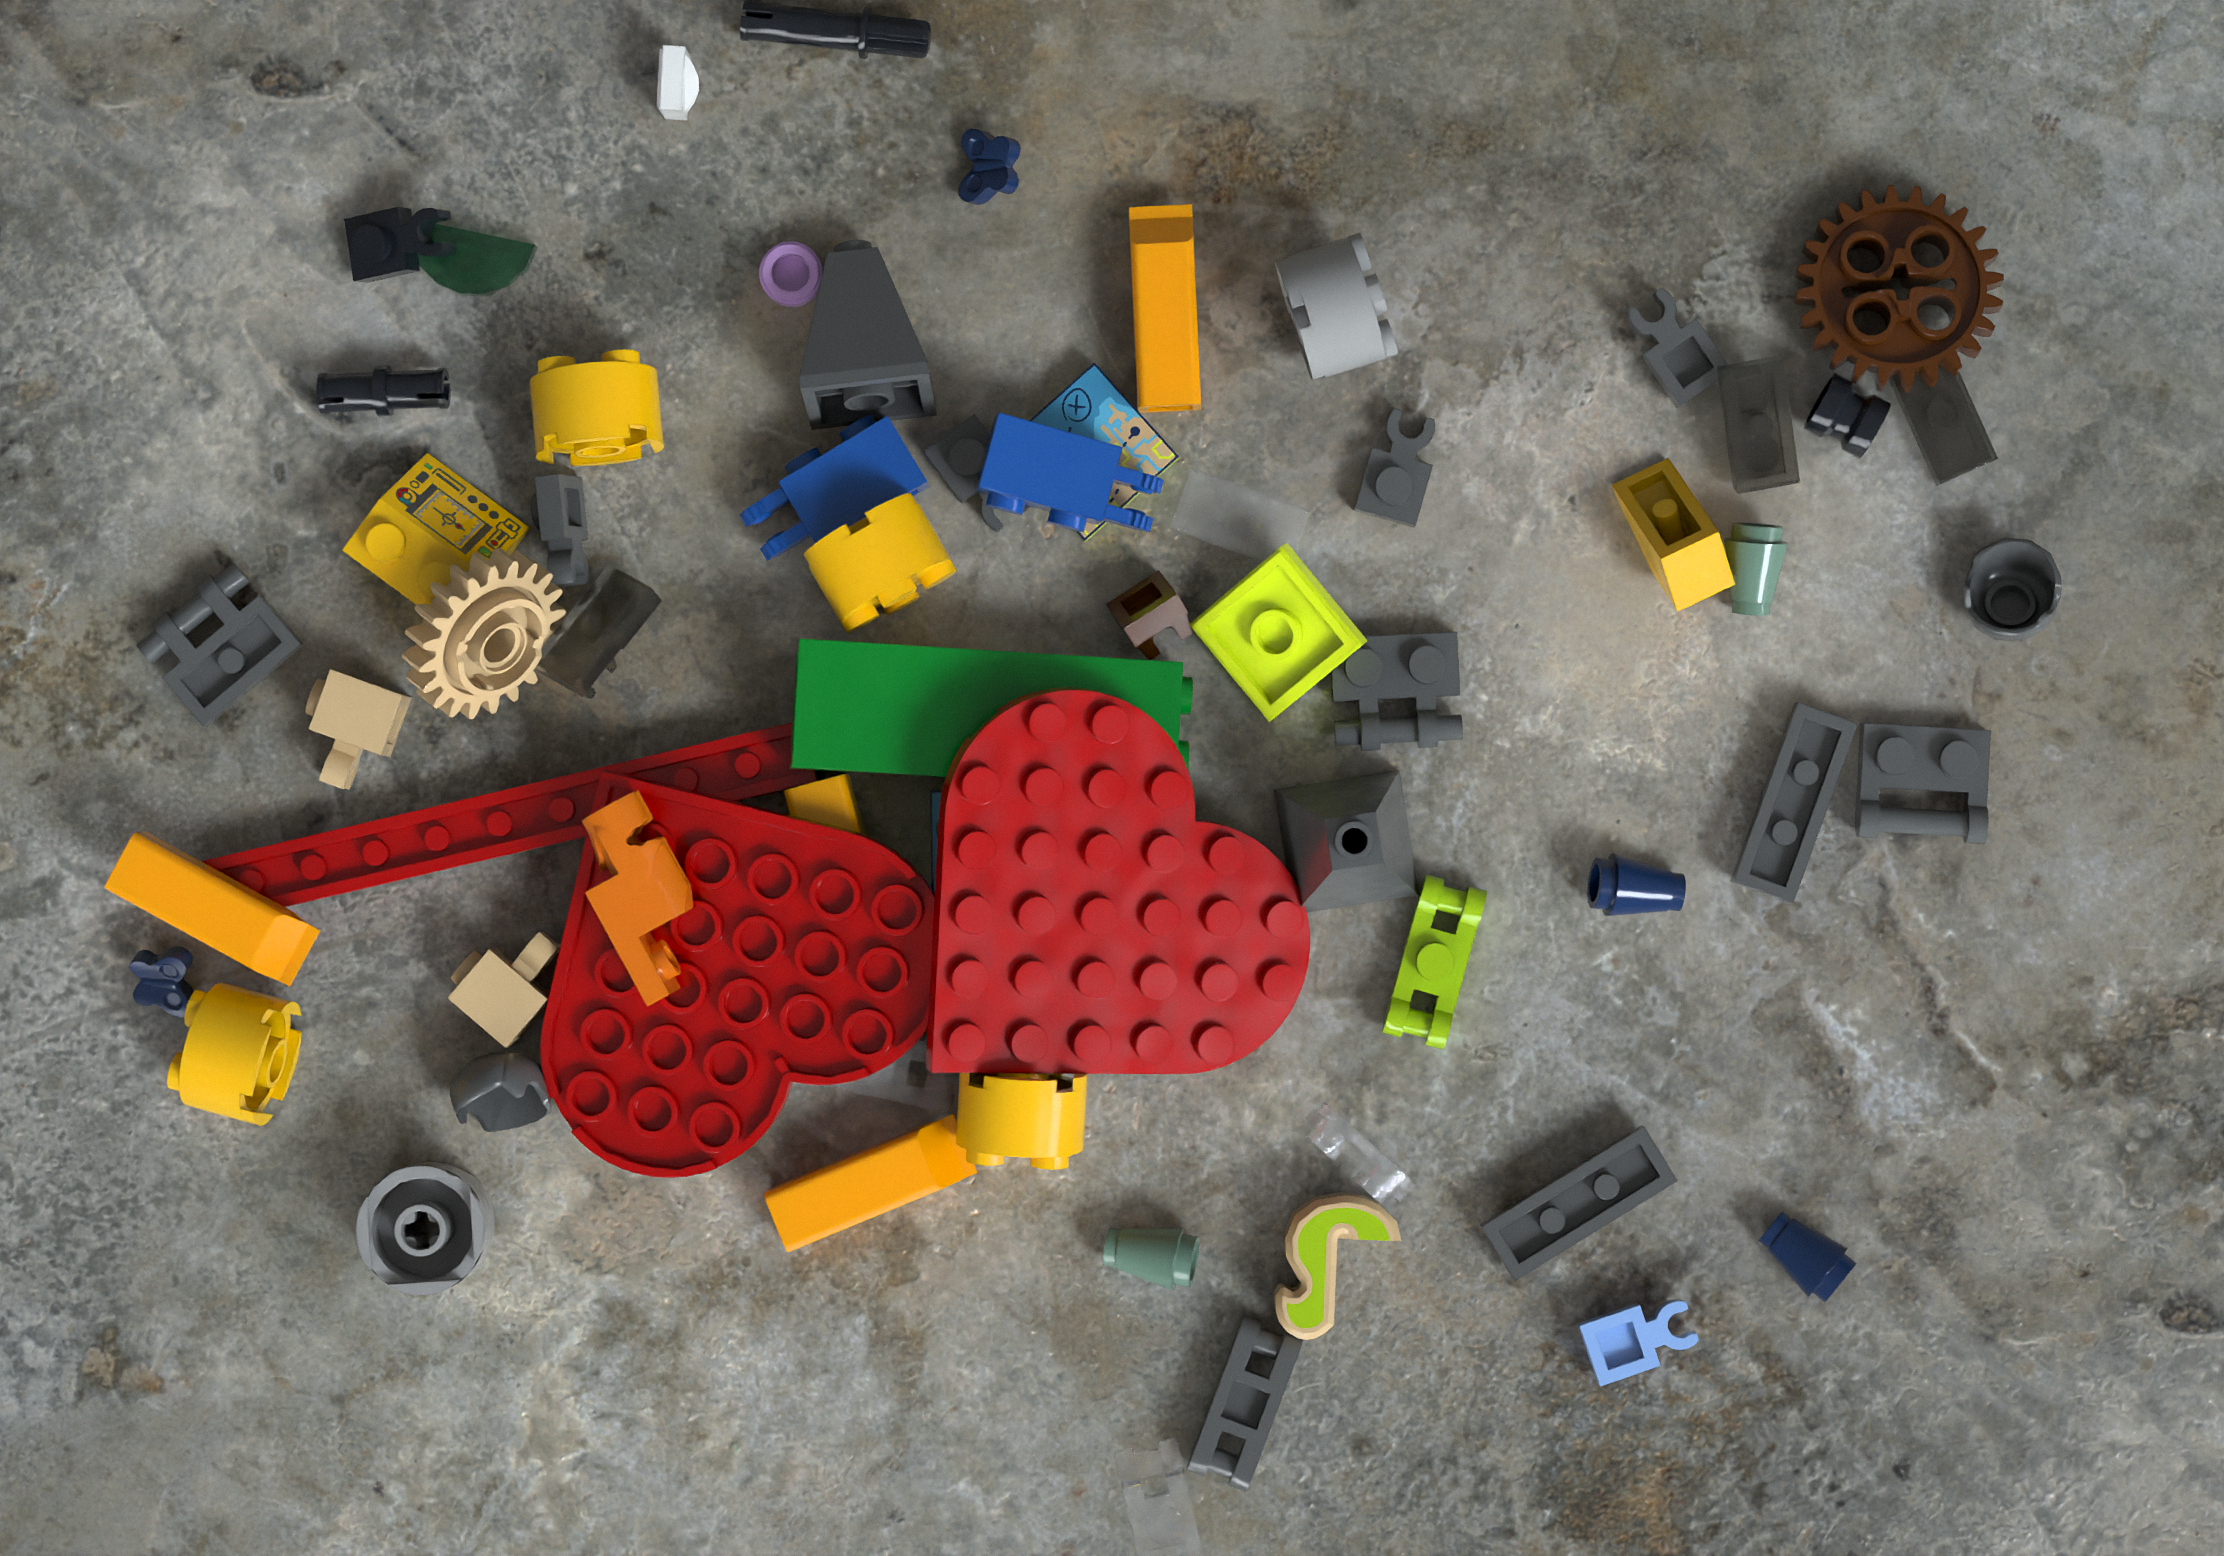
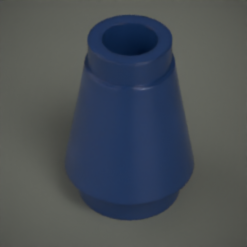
M1614 853L1610 854L1608 859L1595 858L1591 865L1587 886L1588 904L1590 908L1602 909L1605 916L1666 912L1668 910L1680 911L1683 906L1686 880L1682 873H1674L1670 870Z
M1783 1211L1758 1240L1768 1248V1252L1807 1297L1813 1293L1824 1303L1857 1264L1845 1254L1848 1249L1847 1247L1798 1220L1791 1219Z

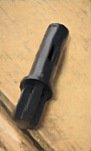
M744 0L742 11L746 15L741 16L740 38L742 41L756 40L859 52V58L867 59L869 53L922 59L927 56L930 49L931 27L930 23L924 20L872 15V9L866 7L863 9V13L753 2L752 0Z

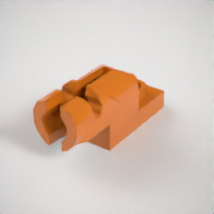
M638 790L614 801L582 820L590 836L601 871L603 872L608 869L612 875V878L586 891L585 894L645 1004L649 1006L681 988L675 976L681 973L675 955L664 940L655 942L650 931L692 909L693 898L691 885L669 847L666 837L660 836L648 841H640L638 839V834L644 825L649 824L654 819Z

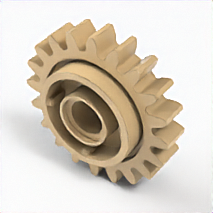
M500 547L494 549L489 560L478 552L473 553L468 572L463 571L455 564L450 566L451 582L445 587L440 583L433 582L430 585L432 594L435 596L430 605L426 603L417 604L415 607V611L423 617L422 624L412 626L405 631V635L417 643L402 654V658L413 666L406 674V678L417 687L416 693L434 708L441 709L452 718L460 711L467 718L474 719L480 709V705L491 714L497 712L499 698L502 694L513 702L517 701L519 696L517 686L523 681L535 684L538 679L533 670L538 663H550L553 657L551 654L544 650L546 643L562 638L563 633L551 625L566 614V610L555 602L563 592L560 587L550 582L553 575L519 550H515L510 556Z

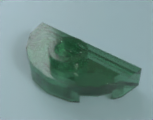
M435 224L432 229L434 243L455 244L456 252L446 258L426 257L418 254L420 267L440 287L461 296H490L495 294L496 291L510 286L520 275L523 276L529 270L538 247L535 244Z

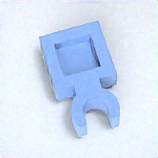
M1683 1299L1668 1300L1657 1308L1654 1317L1646 1320L1641 1306L1635 1303L1577 1323L1598 1385L1603 1386L1661 1366L1655 1350L1657 1347L1666 1345L1672 1349L1683 1350L1694 1346L1699 1341L1695 1331L1686 1332L1682 1335H1673L1668 1329L1670 1317L1675 1313L1688 1309L1686 1301Z

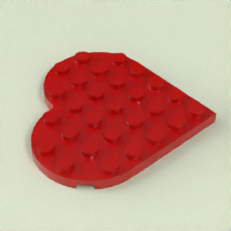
M1061 687L1039 690L1023 695L997 709L998 713L985 722L971 738L967 737L959 748L950 765L941 794L926 1069L931 1073L1197 1074L1232 1064L1260 1047L1275 1033L1291 1012L1304 984L1309 963L1310 929L1305 906L1301 907L1298 886L1286 867L1268 848L1245 833L1222 823L1195 819L1193 786L1181 753L1166 731L1153 718L1134 705L1107 693L1092 689Z
M603 770L600 773L591 814L639 790L654 819L649 824L644 825L638 834V839L640 841H648L660 836L666 837L669 847L691 885L693 908L650 931L655 942L664 940L675 955L681 973L675 976L681 988L647 1006L585 894L586 891L612 878L608 869L603 872L601 871L587 832L543 1019L540 1046L542 1072L550 1099L554 1098L561 1114L573 1129L571 1133L585 1147L606 1162L640 1175L677 1178L702 1174L737 1158L765 1135L783 1110L793 1082L806 1085H835L856 1081L889 1066L919 1041L928 1029L935 894L923 875L911 862L885 843L859 832L610 770Z

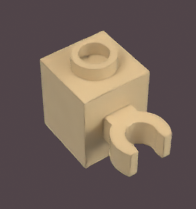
M330 669L326 681L318 678L310 692L305 710L307 715L313 716L309 730L335 739L323 766L319 781L341 789L350 790L358 770L363 749L378 755L391 757L412 697Z
M543 931L535 935L514 962L498 948L489 949L484 956L475 950L451 976L450 980L457 987L448 996V999L505 1048L514 1046L547 1007L550 993L537 983L535 979L559 954L561 945Z

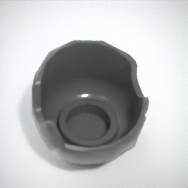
M2003 538L1983 547L1973 557L1963 587V605L1967 609V616L1976 629L1994 640L2024 641L2046 629L2053 620L2061 598V575L2051 553L2028 539Z
M499 1051L479 1056L467 1063L450 1083V1098L453 1111L456 1113L461 1124L467 1123L468 1112L472 1113L486 1132L519 1128L541 1120L552 1111L551 1099L542 1069L534 1060L521 1054Z

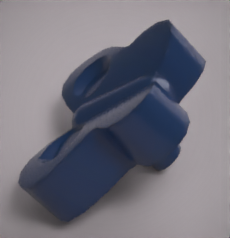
M971 128L967 130L962 136L961 144L964 152L973 164L972 170L959 185V197L965 202L981 205L990 200L997 192L1005 194L1015 192L1019 179L1013 169V165L1020 155L1021 146L1019 142L1005 136L994 137L989 132Z
M182 946L171 947L160 954H154L149 950L138 951L129 965L130 971L135 976L141 978L133 992L135 1002L141 1006L156 1004L167 1013L184 1018L186 1006L194 992L193 988L184 980V975L193 961L192 954Z

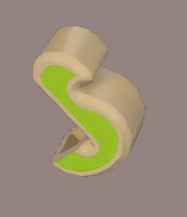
M1339 1192L1314 1196L1292 1213L1283 1234L1284 1252L1299 1282L1294 1287L1280 1283L1274 1290V1309L1280 1324L1288 1333L1305 1340L1317 1338L1334 1326L1337 1239L1401 1241L1397 1221L1378 1201L1361 1194Z

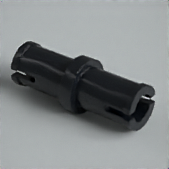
M389 365L375 366L373 372L320 373L317 377L316 395L317 399L324 398V401H319L318 408L321 414L375 410L379 417L392 416L394 410L448 409L451 387L450 383L444 384V381H448L449 373L446 368L392 371Z

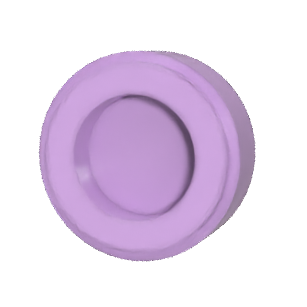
M787 241L779 243L767 251L760 264L759 278L764 291L774 302L786 307H798L809 303L818 294L823 267L818 256L810 247L799 242Z

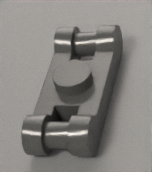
M1245 1314L1236 1331L1228 1358L1186 1470L1205 1476L1206 1472L1209 1471L1228 1478L1229 1486L1244 1492L1247 1491L1303 1342V1339L1293 1336L1286 1330L1283 1335L1264 1329L1261 1327V1320ZM1252 1351L1274 1359L1268 1377L1245 1369ZM1222 1431L1244 1439L1238 1455L1216 1447Z

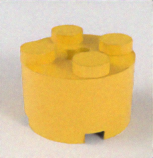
M628 349L608 351L601 354V362L576 364V359L570 356L547 357L537 362L538 374L530 379L529 384L536 458L539 461L554 464L553 452L570 454L571 466L608 465L641 459V446L650 444L654 453L663 450L664 440L657 370L650 365L640 363L639 351Z
M911 493L895 497L865 512V518L849 527L846 524L842 525L820 539L803 554L809 563L812 575L846 634L852 633L878 618L880 615L876 609L881 606L887 616L918 600L920 595L917 592L916 586L922 584L926 590L948 579L958 571L920 504H917Z
M224 982L215 984L208 992L195 990L188 1001L184 1016L185 1025L190 1028L183 1052L176 1053L170 1064L167 1075L168 1088L180 1092L181 1100L186 1106L258 1126L265 1125L273 1117V1114L263 1112L270 1098L283 1100L297 1064L302 1031L290 1028V1014L302 1016L299 1004Z
M959 1073L956 1144L966 1149V1162L976 1165L995 1166L1004 1164V1157L1008 1156L1030 1158V1166L1034 1168L1050 1170L1068 1168L1069 1157L1084 1150L1088 1074H1074V1077L1071 1078L1062 1076V1074Z

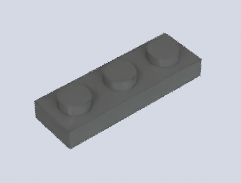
M1800 702L1794 703L1730 882L1787 903H1794L1854 737L1857 723Z
M1641 1125L1480 1224V1227L1510 1276L1516 1281L1678 1180L1646 1128Z

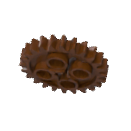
M1888 185L1883 203L1880 204L1875 202L1867 190L1862 191L1859 198L1858 212H1855L1843 201L1838 204L1835 212L1840 224L1839 226L1825 219H1821L1818 222L1816 231L1825 243L1807 240L1802 252L1816 264L1798 265L1795 273V278L1811 284L1809 287L1796 291L1794 296L1795 304L1812 306V310L1801 317L1799 322L1800 328L1811 329L1819 327L1821 332L1814 339L1811 349L1819 351L1832 346L1835 352L1829 368L1833 371L1846 361L1854 364L1851 382L1857 384L1865 373L1869 371L1875 373L1876 390L1881 392L1890 376H1898L1903 392L1907 393L1912 387L1914 375L1919 373L1930 388L1934 387L1938 381L1939 365L1953 376H1956L1962 368L1957 352L1975 359L1982 348L1972 334L1990 337L1996 327L1982 314L1998 313L2003 305V300L1987 293V291L2000 287L2004 280V274L1985 271V268L1997 258L1998 250H1978L1976 245L1983 238L1986 228L1980 226L1966 232L1962 225L1967 216L1968 209L1963 207L1949 217L1943 213L1946 195L1942 193L1935 198L1929 207L1922 204L1920 186L1913 188L1907 202L1899 201L1897 191L1893 185ZM1920 243H1930L1942 252L1944 262L1940 266L1933 268L1923 267L1914 260L1911 248ZM1858 248L1868 249L1878 257L1880 268L1874 272L1861 273L1853 269L1849 264L1847 254ZM1891 278H1900L1902 287L1910 289L1906 300H1897L1895 291L1887 289ZM1940 280H1952L1955 283V288L1951 290L1942 287L1926 286L1935 284ZM1845 288L1859 291L1871 290V292L1863 293L1853 298H1846L1842 295V290ZM1924 305H1937L1948 314L1950 323L1944 329L1931 330L1923 326L1919 321L1917 310ZM1865 309L1873 310L1884 319L1886 330L1877 335H1866L1860 332L1854 325L1853 315Z

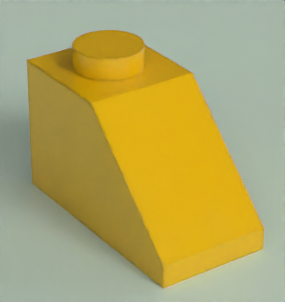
M1669 458L1612 484L1614 494L1654 577L1677 612L1735 585L1719 531Z

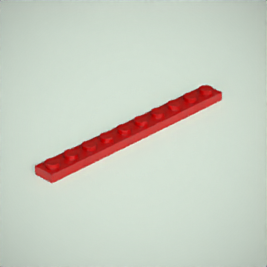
M791 722L201 862L286 908L586 837L587 830L582 820L591 815L600 773L603 770H610L735 802L788 790L818 780L815 770L789 769Z

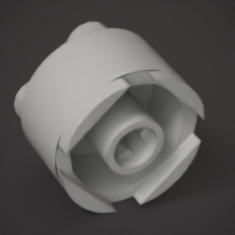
M1361 233L1288 255L1287 258L1275 261L1288 313L1291 314L1297 333L1295 335L1311 380L1321 377L1327 378L1398 355L1397 346L1388 320L1378 321L1376 317L1383 314V311H1387L1376 273L1365 277L1363 275V271L1371 269V264Z
M436 1161L412 1164L387 1175L368 1194L359 1209L356 1221V1241L362 1260L388 1286L398 1292L410 1295L439 1293L466 1279L482 1265L492 1246L495 1232L493 1207L479 1180L459 1167ZM424 1212L428 1213L429 1221L438 1222L440 1229L438 1234L430 1238L429 1243H426L424 1233L414 1232L413 1222L423 1218Z

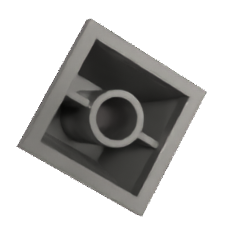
M850 240L837 244L834 248L835 252H829L826 255L799 374L800 390L811 430L849 426L872 414L876 422L886 416L891 421L937 416L928 361L878 247H872V244L865 240Z
M1400 770L1274 789L1286 869L1298 886L1301 907L1305 906L1307 913L1419 895ZM1350 828L1359 829L1364 835L1365 847L1360 853L1351 854L1342 846V836Z

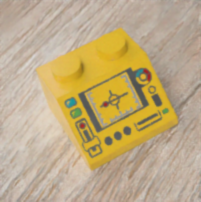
M426 453L378 500L342 551L416 605L425 603L430 605L435 598L430 585L433 582H437L445 587L451 582L450 566L455 564L463 571L468 572L473 553L478 552L489 560L494 549L499 547L511 556L531 528L429 453Z

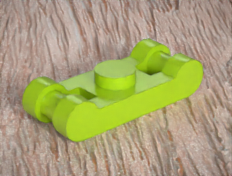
M1425 874L1384 1018L1382 1033L1400 1038L1404 1032L1425 1038L1424 1044L1441 1050L1444 1049L1473 941L1487 897L1486 890L1468 886L1466 891L1444 886L1443 878ZM1436 910L1459 916L1454 934L1431 928ZM1414 989L1437 995L1432 1014L1409 1008Z

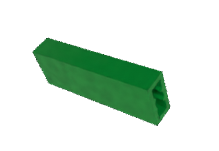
M799 638L796 647L789 769L946 778L950 765L967 737L971 738L985 722L998 713L997 709L1023 695L1039 690L1061 687L1086 688L1104 692L1141 709L1166 731L1181 753L1188 769L1189 741L1179 740L1180 714L1190 715L1192 677L1183 676V662Z

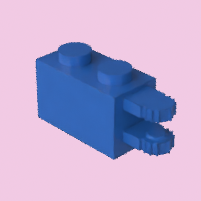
M999 412L994 417L974 491L988 495L986 506L1017 515L1023 514L1025 505L1048 511L1047 523L1073 531L1084 532L1086 522L1097 525L1105 521L1139 531L1150 532L1153 518L1147 516L1145 512L1132 508L1124 509L1107 503L1113 483L1131 487L1132 490L1144 494H1160L1164 480L1150 474L1118 466L1123 447Z
M872 414L867 415L842 430L839 435L843 443L822 455L819 449L815 447L796 457L785 465L789 475L778 481L781 487L743 510L740 517L746 527L754 524L758 525L773 516V513L790 503L801 519V522L785 532L781 531L769 538L766 544L760 548L767 561L785 553L810 537L816 543L844 524L847 527L866 517L865 512L886 501L906 493H911L915 496L930 487L888 416L876 422Z

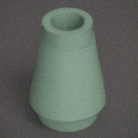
M1732 523L1731 538H1724L1726 557L1735 585L1730 587L1732 613L1756 616L1770 615V606L1773 602L1788 546L1787 542L1782 541L1783 526L1762 523Z
M1110 1227L1104 1246L1103 1265L1115 1267L1117 1270L1174 1291L1176 1285L1191 1287L1198 1262L1200 1239L1197 1236L1186 1235L1185 1228L1116 1229Z

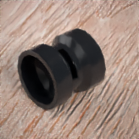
M1834 373L1811 409L1804 424V429L1818 437L1830 435L1840 441L1842 450L1860 459L1882 426L1891 403L1875 394L1866 397L1854 391L1851 381Z

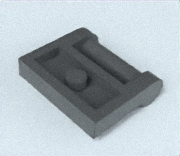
M1861 723L1855 810L1856 836L1877 838L1879 832L1963 837L1964 843L1985 844L1989 822L1987 798L1991 730ZM1880 788L1964 793L1963 811L1880 807Z

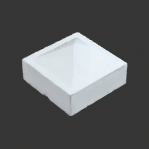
M663 45V49H660L656 106L665 119L687 120L688 111L695 103L699 92V77L685 46Z

